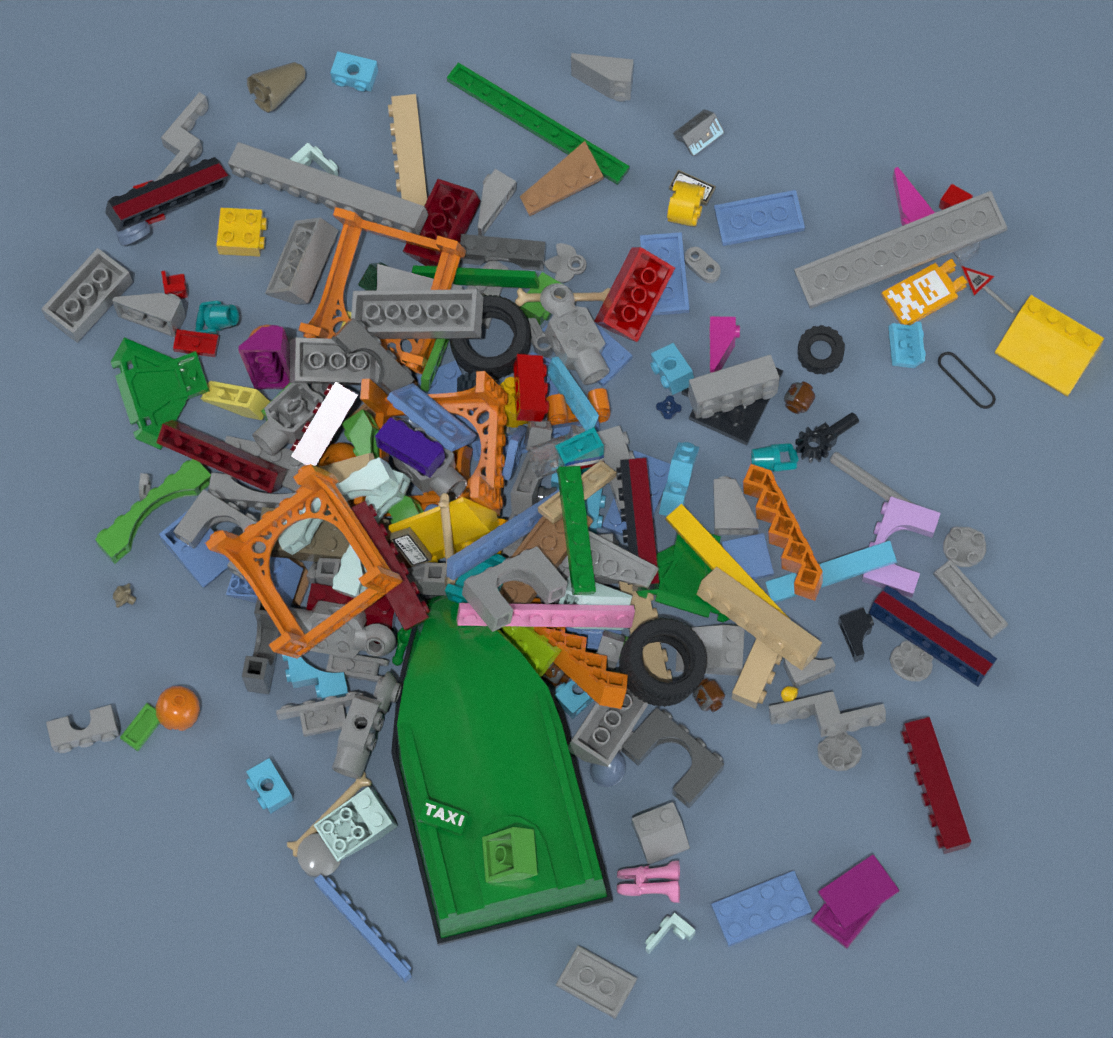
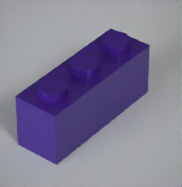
M390 417L375 435L378 448L429 478L445 460L444 449L440 443L428 440L420 431L411 430L401 420L396 421Z

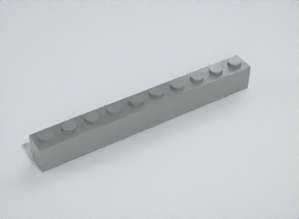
M240 142L237 143L228 162L232 173L237 177L243 178L245 176L257 184L265 183L275 190L280 191V189H283L292 196L299 197L300 195L306 197L312 203H323L329 209L334 210L335 207L352 211L362 217L363 220L377 222L381 225L416 235L420 234L428 217V213L422 205Z

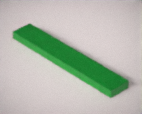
M414 265L412 273L434 279L438 266ZM457 267L453 281L455 285L538 289L540 283L536 271Z

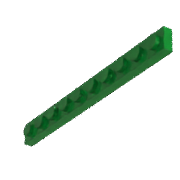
M459 62L447 76V82L567 155L585 141L603 177L618 185L629 171V165Z

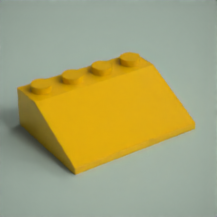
M1030 295L997 347L995 354L1068 397L1099 351L1104 337Z
M464 497L449 502L454 555L499 526L497 513ZM440 506L389 525V530L392 533L409 527L413 530L432 555L431 561L425 563H437L439 559L446 558Z

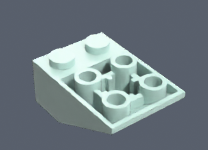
M569 576L565 596L560 598L559 604L630 605L632 595L596 582V592L594 594L572 595ZM572 627V628H574V629H600V630H604V629H606V630H609V629H611V630H623V629H624V628H607V627Z
M368 786L315 823L314 827L336 861L339 862L381 839L398 827L375 790Z

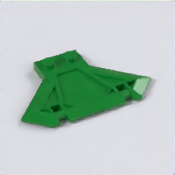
M124 337L111 360L113 369L120 368L121 373L115 377L130 424H137L139 428L133 432L135 439L159 450L163 446L156 442L162 424L170 420L177 421L188 399L210 392L196 351L173 359ZM129 364L133 365L132 369H128ZM150 420L151 424L146 425L145 421Z
M676 532L674 545L656 554L659 589L636 591L639 597L645 599L648 593L656 595L655 602L706 618L709 617L710 612L717 614L716 621L722 623L730 620V618L697 595L702 580L713 570ZM711 534L712 537H713L718 543H720V538H721V537H720V536H717V535H714V534Z

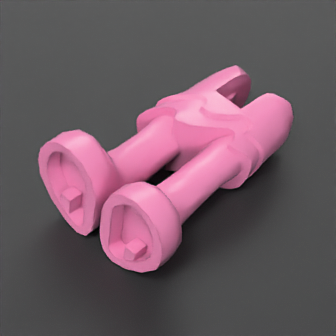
M671 861L667 866L649 868L648 865L624 868L617 871V878L634 879V884L617 885L618 894L624 896L664 894L668 896L671 902L680 903L679 861ZM661 878L673 880L668 882L647 883L649 879Z

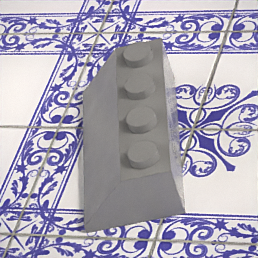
M322 218L295 221L265 294L295 305L307 304L311 300L316 283L321 277V271L328 260L330 249L336 241L335 237L338 230Z
M629 689L626 690L622 709L601 706L596 702L569 743V752L585 762L608 767L648 704L635 697Z

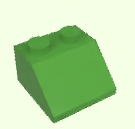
M512 827L482 837L487 883L523 880L538 875L534 830Z

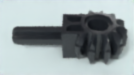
M852 412L830 427L825 422L819 427L816 426L814 431L807 427L806 433L799 432V438L795 441V444L798 446L796 452L802 453V460L808 457L810 463L813 462V458L821 462L822 457L827 458L829 455L828 451L836 445L838 436L859 423L858 416ZM816 442L819 446L811 447L808 443Z

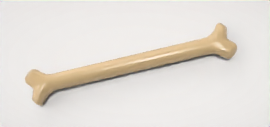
M518 288V297L515 300L516 305L522 306L526 302H541V293H525L522 288ZM606 288L603 292L573 293L575 301L604 302L610 288Z
M443 493L440 496L438 506H440L447 567V559L454 555L449 495ZM447 577V584L455 585L456 579L451 580Z
M364 771L361 779H356L315 823L351 799L362 787L372 786L371 780L366 778ZM314 824L297 841L287 842V847L293 850L294 857H297L298 846L303 839L318 832Z

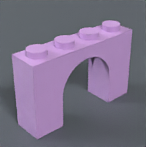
M890 497L889 503L884 502L881 514L884 515L882 523L877 522L875 527L876 541L875 543L870 542L869 547L884 543L891 534L900 530H909L933 538L940 513ZM891 564L862 574V582L883 589L888 585L892 589L897 590L901 595L912 598L920 573Z

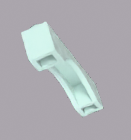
M380 457L369 461L365 467L351 473L347 479L336 484L346 501L362 496H382L399 485L389 463ZM319 498L314 499L311 504L312 512L317 513L321 507ZM304 507L303 510H300L299 514L305 513L306 508ZM326 510L324 514L327 516L331 512ZM305 519L292 524L278 537L281 548L291 555L295 554L310 544L315 531L323 520Z
M392 470L399 485L382 496H366L365 501L367 505L372 504L377 513V516L374 517L377 523L388 510L403 500L411 480L405 474ZM350 544L347 552L342 556L341 567L334 576L332 588L340 594L355 598L368 589L358 579L368 571Z

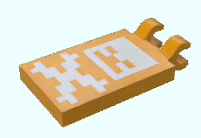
M950 259L940 267L935 262L881 293V296L900 324L912 325L916 321L957 300L958 295L956 293L965 289L968 282L964 276L957 278L954 282L951 281L948 274L955 271L954 267H956L953 259Z

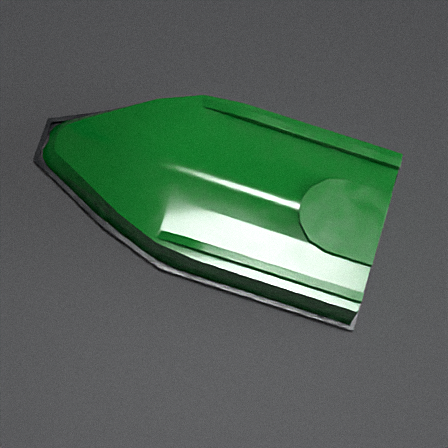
M420 594L419 601H425L430 613L427 614L428 619L411 628L398 681L402 686L395 707L391 754L438 946L613 902L576 756L569 752L568 749L571 737L564 710L543 678L537 674L501 628L492 632L488 626H458V603L448 600L447 595ZM425 799L469 813L462 835L458 836L418 822ZM512 827L534 830L538 875L523 880L487 883L482 837Z

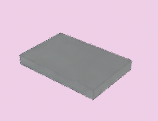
M577 946L557 981L556 987L616 1019L637 978Z

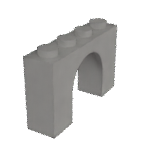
M203 489L173 532L176 538L195 549L208 529L217 523H234L244 533V529L251 524H256L257 519L248 513L246 515L239 512L240 509L231 502L226 504L221 500V496L214 491L209 493ZM270 532L268 536H265L263 538H265L266 540L270 539L272 533ZM257 542L253 545L255 553H263L266 550L263 542ZM255 558L256 562L260 561V565L264 561V559ZM230 561L227 565L229 571L248 583L242 573Z
M536 546L530 550H524L518 556L504 560L495 567H489L476 576H470L464 581L462 595L493 632L510 624L513 614V608L498 591V587L508 581L526 583L548 605L565 596L568 583Z

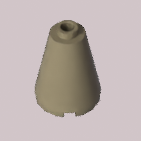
M296 62L258 72L247 78L248 90L250 94H255L257 98L254 100L255 103L263 111L270 112L275 110L305 80L306 72L304 67Z

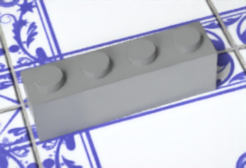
M620 425L597 432L604 444V463L614 471H616V467H620V460L635 459L633 452H628L626 446L629 444L626 432L621 431ZM616 475L609 484L620 514V509H624V503L619 501L618 488H622L621 480L617 481Z

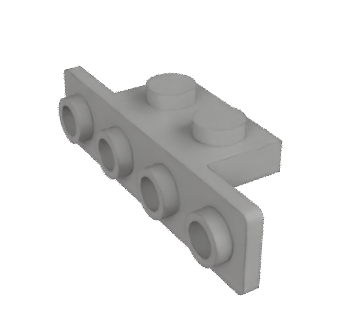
M350 692L345 697L329 696L324 698V701H305L302 705L295 707L293 705H285L280 710H276L278 720L300 716L304 737L341 730L346 719L344 707L351 705L355 695H364L359 692Z

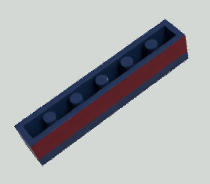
M888 585L871 606L869 611L871 616L977 687H979L991 671L997 660L990 652L982 649L973 643L972 640L964 637L955 631L954 628L946 625L937 619L936 616L928 613L915 602L910 601Z

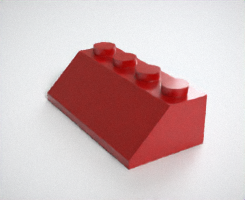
M631 247L594 322L612 333L638 342L675 267L642 247Z

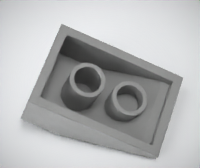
M571 53V76L610 99L630 101L633 84V59Z
M153 293L114 297L112 300L119 318L174 338L177 329H181L186 318L182 302L174 294Z
M730 625L692 627V631H695L700 637L699 639L702 640V644L705 646L704 649H706L707 668L705 674L740 676L743 666L745 629L740 626ZM677 651L675 672H684L683 660Z

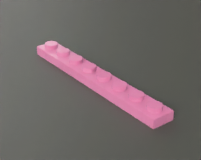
M459 603L457 614L458 626H487L469 603ZM509 604L513 608L511 623L505 626L632 628L635 609L634 605Z

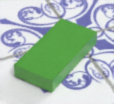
M146 703L120 736V739L136 751H139L160 724L156 717V709Z

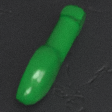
M402 627L397 633L396 640L398 645L395 655L392 657V663L395 666H400L403 663V656L408 645L411 629L405 632Z

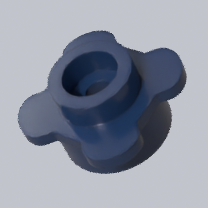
M671 395L666 396L663 402L656 404V409L661 412V415L666 420L672 419L682 410L681 405L677 404Z

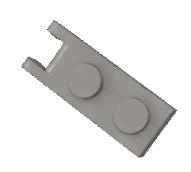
M330 654L326 672H344L345 677L378 682L379 678L382 677L377 676L379 665L388 666L389 661L360 655L349 658Z

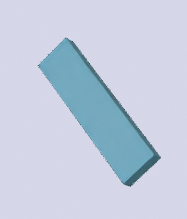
M559 356L552 357L546 372L559 393L564 395L566 403L585 431L595 427L599 417L598 413Z

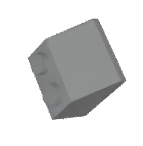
M673 802L632 818L631 825L648 865L690 849L681 819Z

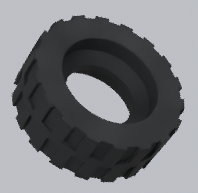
M824 325L813 326L811 329H807L800 337L797 349L798 360L803 368L805 367L807 371L814 374L825 375L826 373H831L843 361L845 343L843 342V337L832 327ZM816 341L827 342L832 349L830 356L826 359L815 358L810 350L812 344Z

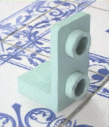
M309 143L290 158V160L309 166L313 159L327 173L338 176L337 165L331 159L327 160L323 157V153L318 147H312Z
M675 913L671 918L666 916L659 925L661 927L660 931L657 934L652 933L646 940L645 944L647 946L645 951L650 954L671 928H674L673 933L682 940L686 938L688 941L693 938L696 930Z

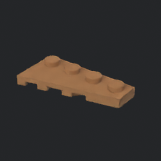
M584 141L520 196L529 216L604 179L586 142Z

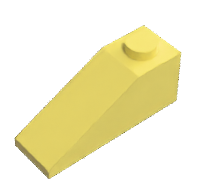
M209 381L208 387L210 392L204 393L201 397V400L257 420L263 419L264 416L261 410L270 403L257 389Z

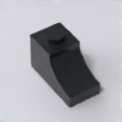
M864 608L841 616L838 621V625L855 662L863 660L865 654L863 640L867 635L871 634L872 626H874L870 613L866 614Z

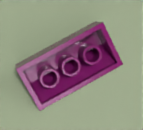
M278 325L261 327L238 346V351L254 389H284L290 383V343L283 327Z

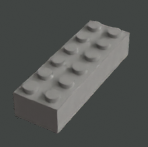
M477 289L353 291L351 319L354 318L363 322L366 326L365 330L370 335H375L378 339L481 338L484 297Z

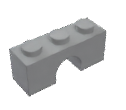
M528 421L524 440L525 448L533 454L546 453L553 457H559L555 450V445L584 432L585 429L583 426L571 425L568 435L557 439L551 436L552 427L550 421Z
M108 705L89 710L91 722L83 730L73 729L68 716L46 722L53 750L59 753H67L74 747L80 746L84 748L93 745V742L100 740L108 742L115 739V736L120 734L112 706Z

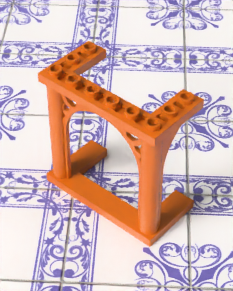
M335 207L333 216L343 224V228L320 304L309 323H300L299 331L304 334V338L331 339L336 334L333 330L334 326L339 322L350 320L344 305V290L362 231L441 252L431 290H451L460 258L464 259L466 250L455 240L437 236L436 240L363 220L355 212ZM340 310L342 316L333 319L334 315L337 316L336 311ZM436 338L419 339L418 343H416L415 339H407L412 345V351L407 353L402 351L400 347L403 339H379L382 343L381 346L386 351L390 350L397 357L396 361L401 366L405 365L411 371L423 374L436 342ZM388 344H396V350L398 353H396L395 350L391 347L390 349H388Z
M477 371L476 386L471 389L454 393L427 395L449 413L462 416L470 421L480 438L481 455L478 466L467 481L465 490L457 499L464 497L495 511L497 516H500V509L503 507L501 488L504 486L502 467L505 465L503 446L506 445L504 426L507 424L505 405L508 403V395L485 371ZM370 378L362 379L360 400L376 413L375 422L379 429L383 427L391 416H406V414L396 409L387 400L388 395ZM469 410L474 411L473 416H469ZM483 412H489L488 420L478 424V417ZM488 427V434L484 435V429ZM379 448L380 458L389 463V454ZM483 468H486V476L482 475ZM466 489H470V493L464 494ZM438 495L408 496L418 501L423 511H425L428 505H438L440 501ZM366 496L355 498L354 504L358 505L365 501ZM386 512L381 519H385V517L392 516L390 513Z
M312 464L301 467L298 470V474L293 477L296 483L301 485L297 489L296 494L291 498L282 500L279 503V507L275 510L263 514L260 521L247 526L244 529V533L240 536L224 530H218L205 542L209 550L225 555L237 567L281 633L280 637L269 644L272 651L296 659L403 582L399 574L391 571L336 486V483L339 482L336 476ZM319 498L321 501L320 510L317 513H313L311 510L312 501ZM305 507L306 512L300 515L299 511ZM326 510H329L331 512V514L328 516H326L324 513L326 512ZM305 519H322L335 525L348 540L368 571L358 578L361 584L368 589L305 634L272 581L270 555L276 540L289 526ZM270 532L272 533L270 539L266 540L265 538H263L265 536H268ZM257 542H263L266 550L263 553H255L253 545ZM255 558L264 559V563L260 566V561L256 562Z

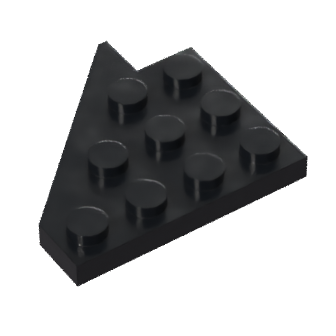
M776 367L780 381L783 370ZM688 388L682 390V395L688 397ZM761 398L747 406H743V404L738 405L728 412L719 411L709 418L700 417L696 419L692 410L689 420L748 445L771 398Z

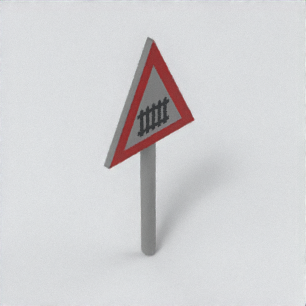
M961 266L973 296L981 289H984L1011 313L1015 312L1013 308L986 286L995 276Z

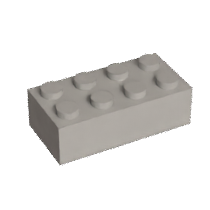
M97 248L43 306L42 312L45 319L78 343L113 304V298L121 296L132 284L133 281L130 273Z
M293 338L290 340V383H331L334 385L337 381L342 385H361L362 379L370 378L377 385L380 374L379 366L375 358L369 353L352 351L346 354L332 339Z
M767 355L690 379L688 397L696 419L700 417L709 418L719 411L728 412L738 405L743 404V406H747L761 398H772L778 392L779 375L772 356Z

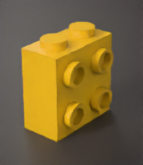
M220 208L216 244L218 254L260 257L261 249H265V237H262L263 230H267V218H264L263 211L257 209Z

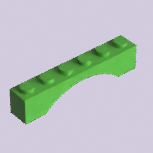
M362 409L342 423L345 428L344 435L349 442L353 443L355 447L353 452L356 457L373 453L374 459H377L380 456L375 435L380 429L372 414ZM404 495L403 500L395 504L387 512L391 514L393 518L391 523L394 524L424 511L418 501Z
M194 459L185 461L181 465L180 470L175 474L168 475L164 479L163 484L158 488L154 487L148 492L146 498L135 502L129 512L118 516L114 524L108 529L101 530L95 539L98 547L116 564L131 551L133 540L139 527L154 510L174 499L198 496L203 489L205 490L209 487L211 474L200 462Z

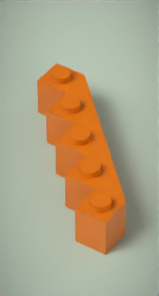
M750 464L743 481L744 494L759 499L756 505V519L771 523L768 532L769 544L784 548L781 556L782 569L798 574L794 582V594L815 601L823 583V571L817 563L806 538H804L794 514L791 512L781 489L775 481L772 471Z
M534 598L530 604L542 603L540 599ZM534 627V631L540 636L544 635L549 639L548 643L553 647L557 646L562 650L553 662L599 705L622 709L627 690L628 675L606 671L607 656L585 652L587 637L565 633L566 627Z

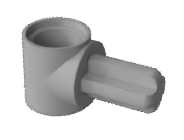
M536 318L528 319L530 335L532 337L530 342L534 347L535 353L549 358L553 354V349L544 334L545 332L542 331ZM542 343H546L549 345L547 348L544 349L539 347V345Z

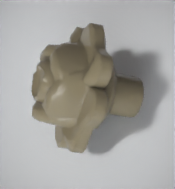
M129 583L124 586H118L113 593V599L117 608L125 603L133 605L136 597L131 595Z

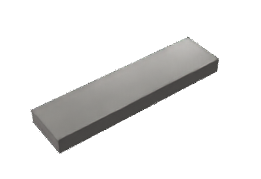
M951 560L934 572L933 575L990 639L1008 626L1004 618Z

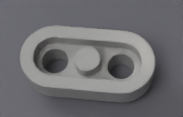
M691 247L685 252L684 261L686 266L706 283H714L719 279L721 272L719 264L701 248ZM696 254L699 257L694 259L691 256ZM712 268L714 271L708 272L707 269Z

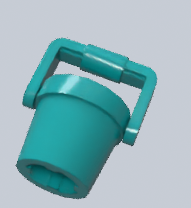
M217 300L201 303L197 313L195 332L216 334L217 331L236 325L239 320L237 308L232 304L221 305L222 302ZM204 322L208 329L203 330Z
M790 443L770 444V446L751 450V462L753 465L773 472L797 469L799 458L796 450ZM780 452H788L791 462L781 463Z

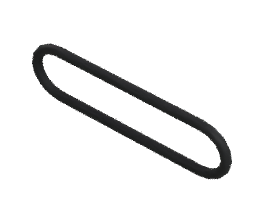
M944 352L939 356V367L977 406L988 409L995 404L996 398L994 393L957 355L952 352ZM945 355L953 356L991 394L993 399L991 404L981 405L941 364L942 357Z

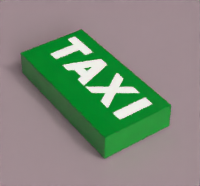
M425 799L418 822L461 836L469 813Z

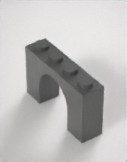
M257 597L254 611L257 620L255 648L253 656L245 657L242 679L248 692L269 694L277 653L272 651L269 644L280 637L281 633Z
M656 708L622 745V753L639 766L654 748L663 743H676L684 747L691 757L692 765L685 776L673 788L672 795L686 807L690 808L724 770L723 759L717 753L709 752L702 740L691 737L689 730L682 724L677 725L673 722V717L667 711H660Z

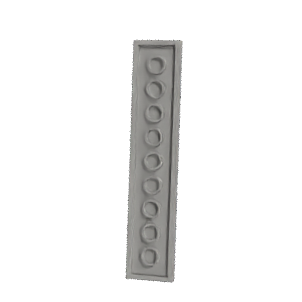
M989 191L796 268L794 272L811 309L1007 231V226L992 192Z

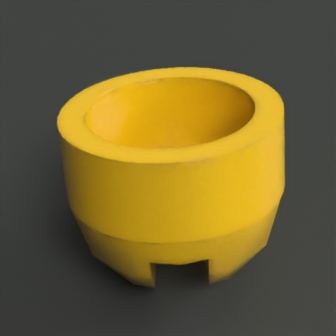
M792 686L785 687L781 691L783 701L790 702L796 700L799 689Z

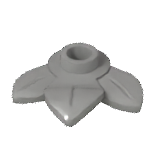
M562 243L556 245L558 256L544 262V265L550 272L556 273L555 280L560 283L570 281L574 275H579L586 269L584 257L576 254L574 247ZM578 263L580 266L574 268L572 265Z

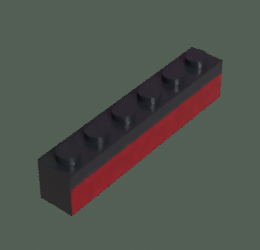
M216 157L208 160L203 159L194 166L184 167L177 173L167 174L160 180L150 181L143 187L133 188L126 194L110 198L107 202L105 213L119 232L224 188L228 175Z
M646 458L620 460V467H616L617 481L621 480L622 488H618L619 501L624 503V509H620L621 522H626V530H622L623 543H628V552L657 567ZM658 571L648 588L627 584L632 585V592L659 589Z

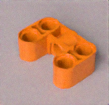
M598 388L589 391L587 399L598 413L599 423L608 421L610 418V405L607 390ZM555 394L545 399V401L549 402V410L546 417L547 421H550L551 426L578 421L566 403L564 395Z

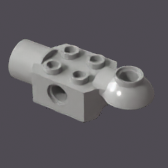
M559 283L548 285L541 292L540 301L544 309L554 316L547 325L544 333L556 356H559L568 370H576L584 385L598 382L610 371L601 355L606 344L587 308L575 306L573 292L567 286Z
M291 383L264 408L268 420L252 434L256 443L267 454L274 456L287 443L294 444L296 439L301 440L304 435L301 431L306 422H312L315 414L312 412L318 402L323 403L327 397L324 395V392L329 384H312L310 389L306 383Z
M402 421V422H404V423L408 426V428H410L411 430H413V428L411 427V425H409V424L406 423L405 421ZM422 427L415 429L420 431L428 440L432 442L437 441L434 437L426 434ZM443 448L445 460L431 478L393 457L395 466L410 478V481L423 493L434 491L439 497L443 493H447L449 495V502L457 499L467 486V480L455 470L454 454Z
M318 601L311 611L290 607V611L303 632L307 634L345 605ZM362 611L310 649V651L354 658L359 651H365L371 656L382 657L394 649L396 641L393 632L384 625L371 624L364 627L367 620L364 611Z
M389 671L386 672L384 678L380 677L374 691V697L377 700L362 695H355L353 697L338 739L337 754L332 765V770L350 778L361 779L370 755L369 751L373 752L377 739L374 738L377 730L381 731L384 723L382 714L387 713L390 702H397L402 684L397 683L396 678Z

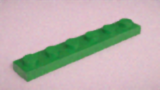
M580 466L558 467L557 475L572 595H591L596 592L581 469Z

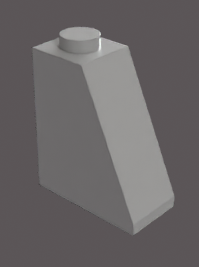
M726 476L714 479V535L758 534V522L736 479Z

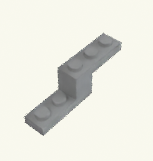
M199 92L161 137L163 146L174 153L176 157L155 181L162 179L167 174L181 171L200 156L202 152L200 140L187 131L194 127L198 117L203 116L208 109L206 96Z
M528 451L511 491L512 513L509 520L538 503V487L548 465L549 454H533ZM528 533L505 548L517 550Z
M834 692L769 706L771 725L776 723L784 724L789 720L798 718L806 719L814 715L821 737H832L846 731L854 732L863 727H875L886 722L884 704L840 714Z

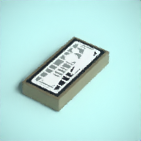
M680 170L677 171L669 186V190L673 191L674 183L678 180L705 187V195L703 200L701 199V204L704 206L708 205L716 189V186Z
M410 527L391 533L390 539L411 566L431 561V553Z

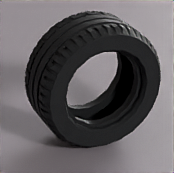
M484 295L482 319L496 318L508 324L514 333L511 345L505 352L493 357L476 354L468 346L466 338H449L450 347L457 364L465 372L472 374V372L485 371L495 379H500L514 373L513 365L517 354L528 355L531 342L530 328L525 314L514 302L507 300L505 297L502 298V296Z
M656 618L641 624L630 635L620 653L619 670L621 674L628 675L627 689L635 697L649 705L666 707L667 705H676L684 701L700 685L706 673L707 654L702 640L699 639L700 637L695 631H692L691 627L689 628L683 622L674 621L671 618ZM661 642L675 648L683 660V677L678 681L666 683L650 676L642 662L643 647L649 643Z

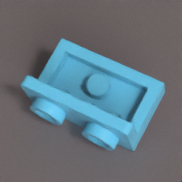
M916 321L912 325L892 323L888 326L892 366L916 368L923 363L926 352L924 350V332L921 322Z

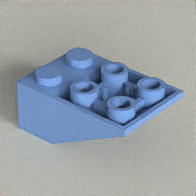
M185 512L163 530L159 536L167 549L204 589L228 569L227 565L230 560L225 555L209 550L205 542L214 533L211 528L208 529L195 549L176 538L173 531L187 513Z
M270 557L272 581L290 609L303 568L288 558ZM232 574L226 595L256 603L257 595L250 584Z

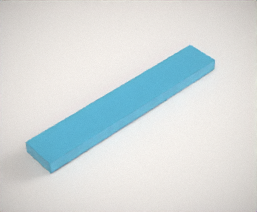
M891 541L819 564L823 571L821 588L897 563ZM791 573L766 582L770 598L774 603L798 596L794 594V582L798 574Z

